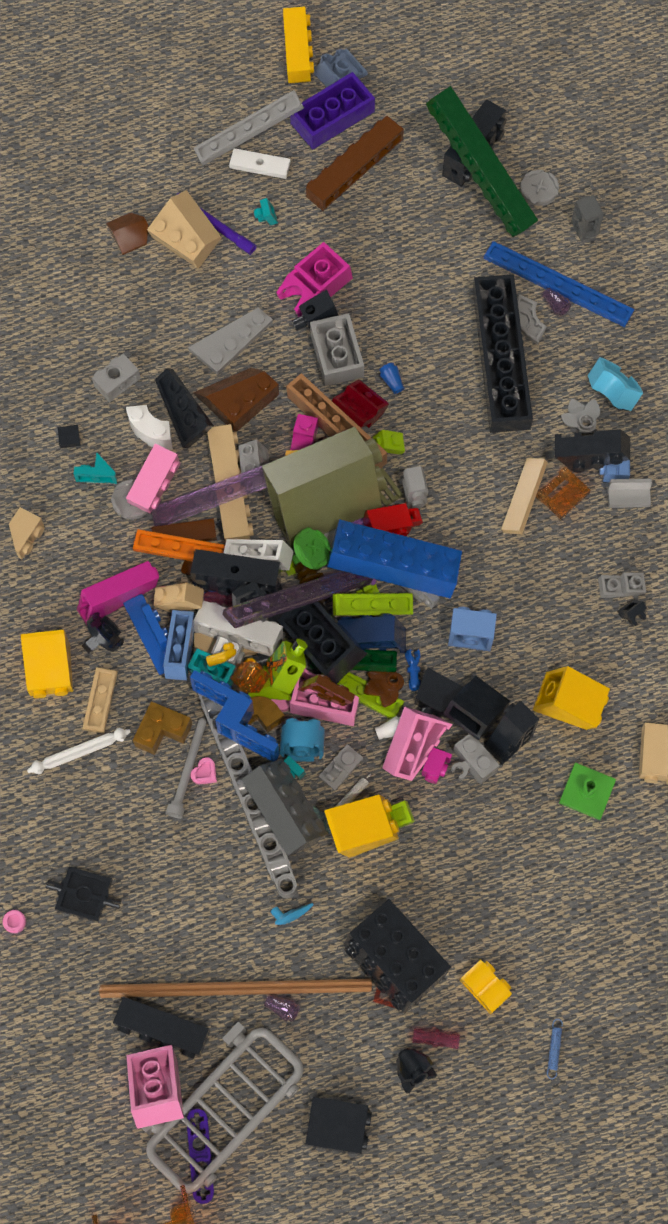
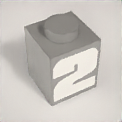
M219 635L211 655L223 652L224 644L233 643L236 655L226 662L235 666L237 664L241 665L245 657L243 645Z

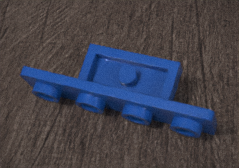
M140 594L123 604L158 674L162 675L164 674L163 665L168 632L165 627L161 629L158 623L161 621L157 610H152L144 596Z

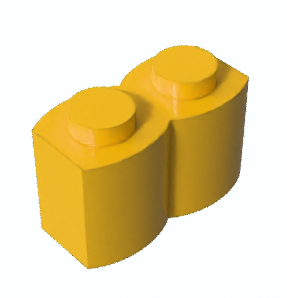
M480 960L460 978V982L489 1014H492L512 995L509 991L511 986L503 978L499 980L495 976L494 972L496 970L488 961L484 963Z

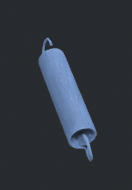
M553 1021L548 1069L557 1071L562 1028L553 1027Z

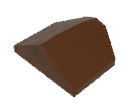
M128 213L106 223L122 255L147 245V229L149 225L144 216Z

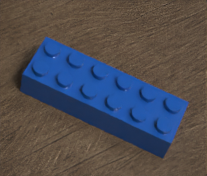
M339 519L327 567L451 599L457 585L462 551Z

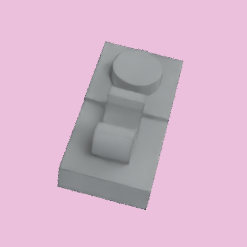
M347 744L318 778L333 791H336L364 758Z

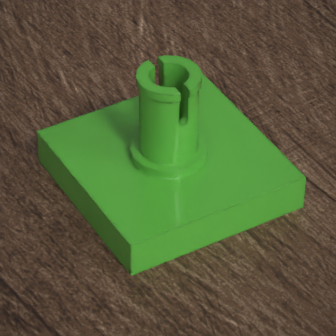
M575 762L559 804L600 820L616 779Z

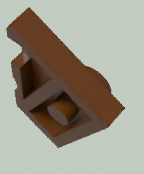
M316 675L302 681L298 688L301 692H305L307 689L318 692V698L341 706L353 703L355 694L349 692L346 686L331 682V679L325 675Z

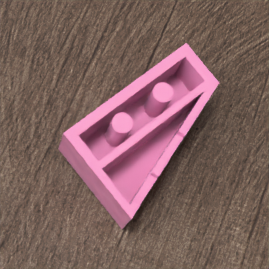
M155 443L126 497L127 502L150 514L153 509L156 510L161 501L160 497L169 487L171 479L180 466L178 454Z

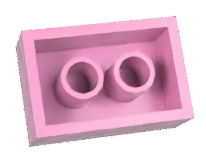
M172 1045L126 1055L131 1113L137 1129L184 1118L178 1062Z

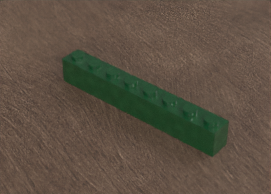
M449 86L426 103L429 113L435 118L440 130L449 139L451 147L456 150L463 165L468 168L474 182L479 185L484 197L494 208L495 214L504 223L506 231L512 237H515L538 221L537 217L453 88Z

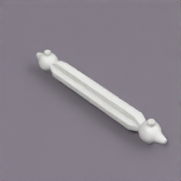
M116 728L114 733L104 734L46 757L42 762L35 760L32 766L27 769V772L41 774L44 769L54 768L112 745L116 740L123 742L130 733V729Z

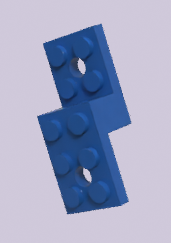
M194 670L190 676L193 691L223 706L215 720L217 732L272 762L277 761L279 757L277 740L270 735L265 734L263 736L257 733V729L248 724L254 714L251 697L242 691L239 693L235 692L229 684L220 681V683L216 682L210 674L204 671L199 673Z

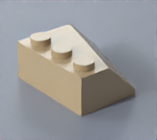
M187 190L171 197L147 229L153 239L197 269H199L222 238Z

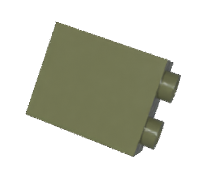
M352 427L262 466L275 520L291 549L294 548L295 536L305 528L309 527L325 534L337 528L339 519L354 522L363 518L367 510L382 508L380 492L387 489V483L381 469L375 466V464L383 461L376 441L373 438L364 441L356 427Z

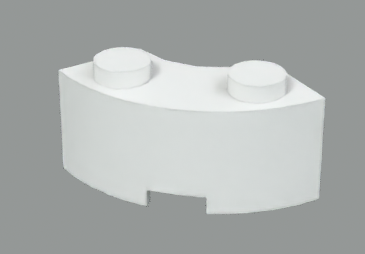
M147 405L126 407L130 426L138 438L151 447L156 443L168 450H173L169 421H161L154 418L149 413Z

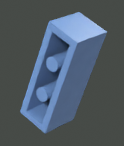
M172 610L163 665L165 679L187 680L189 670L187 667L190 663L194 638V612Z

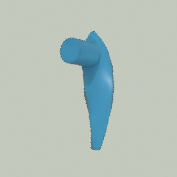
M313 903L292 909L285 914L278 907H274L270 913L276 918L275 925H283L301 917L313 906Z

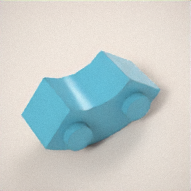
M599 357L588 374L592 389L604 394L614 407L632 411L643 394L641 387L632 376L628 378L620 372L621 367Z

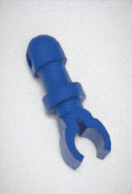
M409 649L405 652V658L409 664L407 668L408 673H410L409 688L412 691H417L421 685V680L418 676L420 672V667L418 666L420 651L419 649L414 651L413 657L411 655L412 650Z

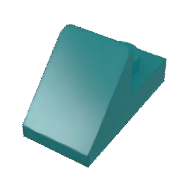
M96 453L95 467L89 465L74 466L73 474L76 482L117 484L115 471L98 453Z

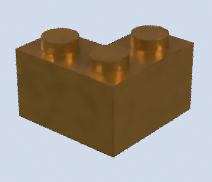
M151 701L133 738V743L135 747L154 755L164 736L184 744L193 725L192 720L186 715Z

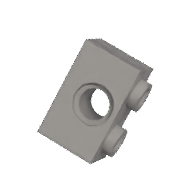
M124 354L113 358L108 366L104 369H99L92 377L94 387L109 403L141 379L139 369ZM115 375H118V376H119V377L116 378V379H112V378H111L112 376H115Z

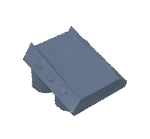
M347 48L336 50L334 56L330 54L322 55L319 64L314 66V76H317L326 87L351 72L358 79L368 75L366 69Z

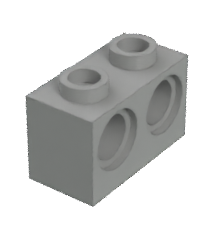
M257 439L239 445L242 482L253 492L266 488L262 466L270 463L268 449Z

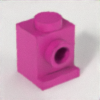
M433 747L427 757L428 759L425 762L421 776H424L426 781L437 784L439 777L445 776L448 768L445 762L450 763L452 754Z

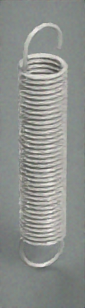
M361 778L336 807L353 802L369 782Z

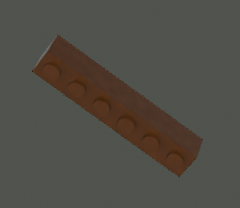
M388 116L378 120L369 132H365L361 136L359 141L351 144L342 156L336 157L333 164L328 168H324L316 179L308 182L306 197L324 211L403 140L404 129Z

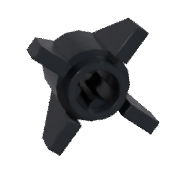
M406 1048L398 1054L399 1057L396 1060L397 1074L405 1093H410L416 1084L423 1082L425 1079L436 1078L437 1074L432 1068L434 1064L429 1056L410 1048Z

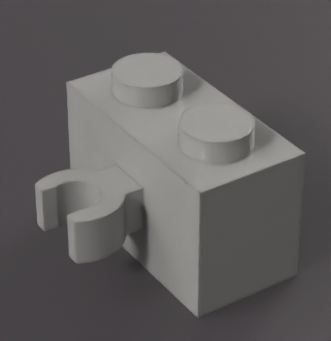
M468 734L454 745L453 752L461 762L455 763L451 771L453 772L456 769L463 771V774L458 777L460 781L466 778L469 771L481 785L498 772L500 765L480 741L472 735Z

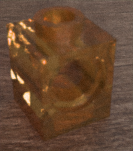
M241 662L230 679L244 693H259L270 675L257 662Z

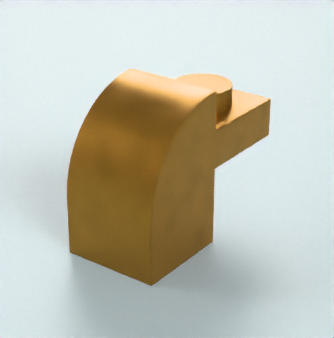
M261 696L251 698L254 714L248 723L249 725L258 720L268 733L285 721L283 712L271 699Z

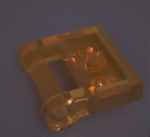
M563 467L557 477L542 490H538L536 498L562 519L589 495L591 490L569 469ZM564 480L569 482L554 497L550 498L548 496Z

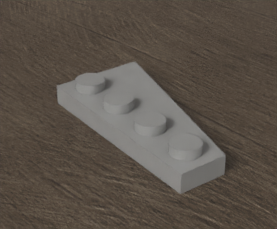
M256 308L188 347V350L218 375L273 323V319L260 308Z

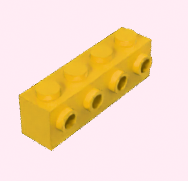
M305 7L283 8L288 83L311 82V74L314 73V63L309 60V58H313L312 46H308V42H312L311 30H307V26H311L310 14H306Z

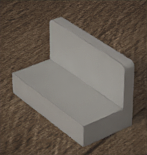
M611 479L607 488L608 507H650L652 479Z

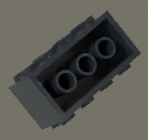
M390 899L385 901L348 934L344 943V950L351 959L355 958L361 964L360 969L363 973L371 976L376 981L375 985L383 994L386 992L392 999V1005L398 1011L402 1010L404 1014L441 982L451 969L448 962Z

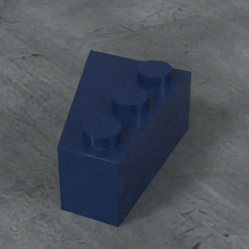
M382 614L381 617L364 615L357 619L342 617L338 620L363 650L379 648L381 651L399 649L400 653L406 652V628L392 614Z

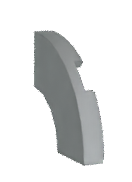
M519 294L517 300L521 331L530 341L538 345L547 326L541 323L536 315L537 302Z

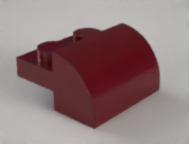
M359 379L349 384L343 393L332 399V402L360 428L365 426L370 428L384 414L389 405L386 400Z

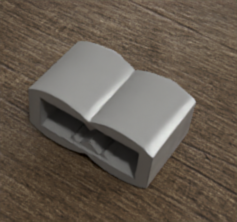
M421 466L407 468L403 472L404 479L402 481L407 506L420 509L427 503L428 495L424 470Z

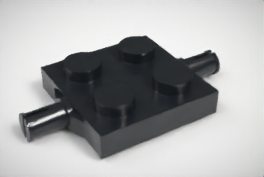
M70 866L66 877L61 883L49 879L47 881L48 884H46V889L58 892V901L55 906L56 911L99 923L102 911L106 906L119 909L122 901L109 897L112 878Z

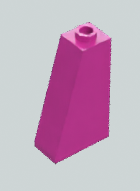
M146 561L83 589L77 611L86 626L88 618L94 613H100V617L103 618L124 606L123 603L140 594L143 595L155 588L159 579L157 569L152 567L149 561Z

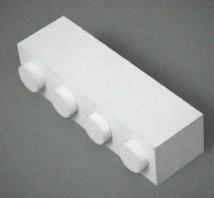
M203 600L202 608L198 610L193 620L194 632L217 639L220 635L242 644L245 649L263 655L271 656L283 639V626L273 621L262 623L259 617L255 615L237 623L233 617V609L222 607L214 602L210 603Z

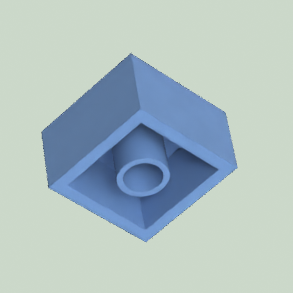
M468 607L454 608L448 646L491 651L497 614L484 609L473 611Z

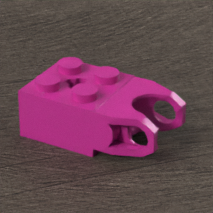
M323 242L294 266V270L286 276L283 284L277 290V296L280 300L292 295L302 296L294 308L296 315L299 317L302 315L299 309L301 304L326 289L330 297H332L353 279L350 265Z

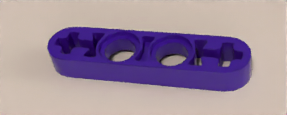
M201 1109L190 1111L187 1116L190 1122L191 1119L195 1118L196 1113H199L200 1117H204V1121L200 1122V1130L205 1129L206 1133L203 1135L210 1141L207 1114ZM187 1126L189 1156L196 1163L203 1161L209 1165L212 1162L211 1149L206 1145L202 1151H196L193 1148V1141L198 1136L196 1134L191 1135V1129ZM190 1164L191 1181L193 1182L199 1175H197L195 1168ZM214 1182L208 1188L205 1186L206 1190H210V1195L206 1196V1200H202L201 1196H197V1191L193 1192L196 1202L207 1204L212 1201L214 1197Z

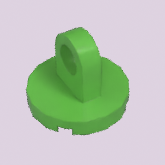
M309 527L298 532L293 543L295 554L292 556V561L294 564L301 562L304 566L316 570L327 565L331 547L325 535L321 531L313 530Z

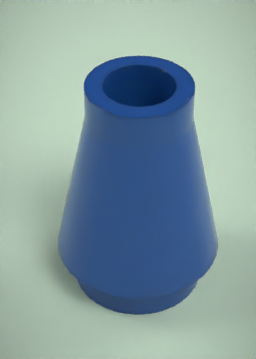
M393 362L379 369L380 377L394 394L405 389L398 366H395Z

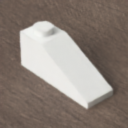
M227 539L224 549L225 554L280 562L281 570H290L294 552L283 540Z

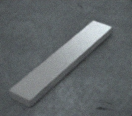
M295 90L197 145L194 147V150L201 164L205 165L302 110L304 107Z

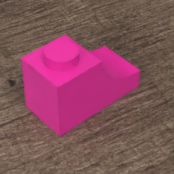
M302 414L297 415L290 450H301L314 444L318 431V418Z

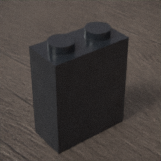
M475 676L451 700L443 715L479 740L502 716L510 700Z
M313 1097L305 1146L361 1155L362 1150H367L369 1136L364 1135L365 1126H370L372 1112L368 1111V1105Z

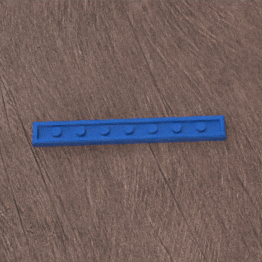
M495 241L492 242L484 255L485 260L620 326L625 327L634 313L635 309Z

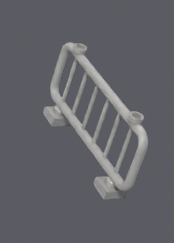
M237 1022L222 1038L230 1048L234 1045L236 1048L182 1104L183 1114L185 1115L198 1102L233 1137L221 1152L185 1116L182 1119L142 1128L149 1136L152 1132L154 1133L147 1143V1157L181 1192L193 1193L203 1185L207 1188L211 1186L217 1179V1176L214 1174L217 1169L286 1095L291 1098L298 1091L299 1087L296 1084L303 1075V1064L299 1057L270 1030L257 1028L245 1036L244 1034L247 1032L245 1027ZM257 1038H265L294 1066V1073L287 1081L250 1047ZM245 1050L282 1084L270 1099L233 1064ZM229 1067L266 1102L254 1117L217 1081ZM213 1084L250 1120L238 1134L201 1099ZM180 1120L217 1155L205 1170L168 1135L169 1131ZM164 1137L200 1173L192 1183H185L157 1155L156 1146Z

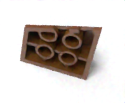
M249 368L193 392V394L226 425L231 424L233 432H237L279 395V384L265 371Z

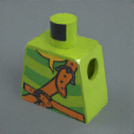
M296 639L294 644L283 641L267 660L272 688L288 694L292 692L306 668L304 651L307 648V644L305 641Z

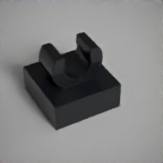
M633 599L617 612L622 619H627L631 625L637 626L636 616L638 615L640 619L645 620L646 615L643 611L647 607L643 601Z

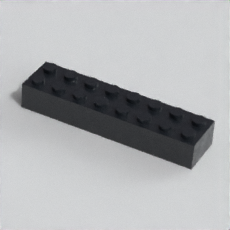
M514 274L474 277L472 290L490 433L531 430L533 415Z

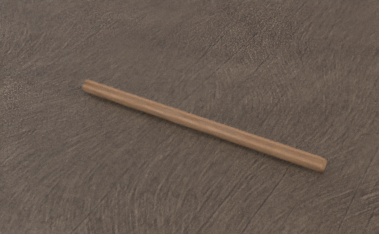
M335 979L100 985L99 996L101 998L371 992L372 980Z

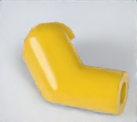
M226 643L223 645V652L206 656L208 666L211 667L224 663L236 655L234 644Z

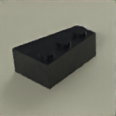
M621 429L594 431V435L582 436L581 432L574 433V437L562 438V434H555V458L575 473H582L592 468L600 469L610 464L618 465L623 461L630 460V436Z

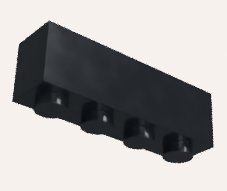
M126 997L122 998L113 1024L118 1026L117 1031L130 1035V1032L139 1034L138 1039L151 1043L152 1040L160 1042L159 1047L172 1045L173 1048L182 1050L181 1055L190 1059H194L195 1056L201 1057L210 1034L209 1028Z

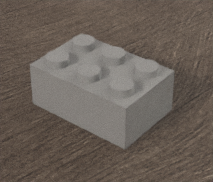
M349 313L310 322V335L324 385L328 386L363 378L364 363Z

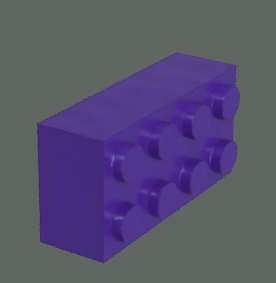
M351 72L303 101L302 105L304 108L290 116V124L313 150L374 113L375 97L358 77Z

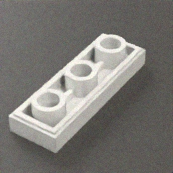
M234 148L229 167L231 169L286 179L291 161L288 158Z

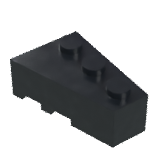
M521 700L516 705L512 703L505 709V715L484 746L501 765L508 761L533 737L539 722V718Z

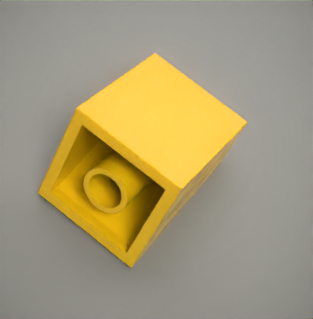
M54 630L21 634L26 686L29 695L34 698H45L47 694L65 696L68 692H73L70 642L65 631Z
M569 666L548 671L545 674L533 711L585 730L597 728L602 720L603 708L609 699L610 688Z
M375 795L324 811L338 853L351 858L399 839L397 834L399 827L396 820L391 818L392 806L388 799L381 795Z

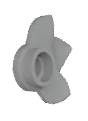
M571 399L568 405V413L562 414L561 419L568 427L577 428L581 433L589 434L596 428V419L600 415V407L595 399L589 401L586 406L577 400ZM587 422L590 426H584L582 423Z

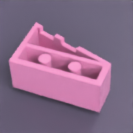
M305 668L294 687L290 703V713L354 726L359 697L355 695L353 703L341 706L318 698V692L314 690L299 691L298 688L302 681L316 676Z
M404 707L382 768L393 776L412 781L427 761V755L434 746H438L440 737L453 724L440 717Z

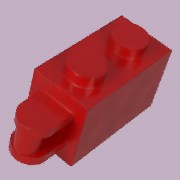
M406 503L367 510L362 519L364 526L402 536H407L412 527L423 523L419 508L408 509Z

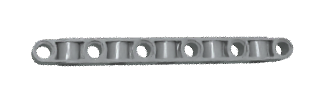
M198 694L202 710L271 880L274 882L277 892L282 898H292L297 892V883L286 852L260 809L250 810L248 808V805L254 802V799L241 779L251 773L252 769L243 747L217 732L215 720L223 706ZM240 762L244 766L240 770H234L232 765ZM270 841L276 844V848L271 851L264 848V845ZM285 882H290L293 888L291 891L285 892L281 889V885Z

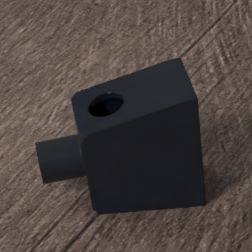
M327 289L301 304L299 309L302 315L293 319L292 322L297 331L306 326L310 330V322L339 316Z
M427 667L415 698V705L421 708L419 710L421 712L442 718L451 700L464 687Z

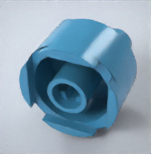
M294 718L286 719V723L281 727L280 755L284 757V754H286L294 761L312 762L314 757L317 756L321 759L324 755L325 729L321 726V722L316 719L308 720V722L299 721Z

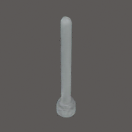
M205 718L198 720L174 801H171V804H168L165 814L179 819L183 817L185 809L182 802L207 723Z

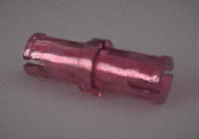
M414 1028L412 1043L432 1045L433 1048L439 1046L458 1049L460 1034L440 1032L439 1029L431 1031Z

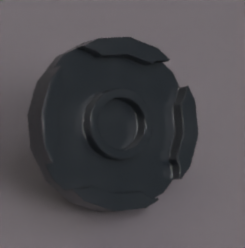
M97 612L88 618L87 628L92 636L82 645L88 654L98 645L112 652L117 651L123 646L124 639H120L118 636L121 631L109 617L104 616L102 618L100 613Z

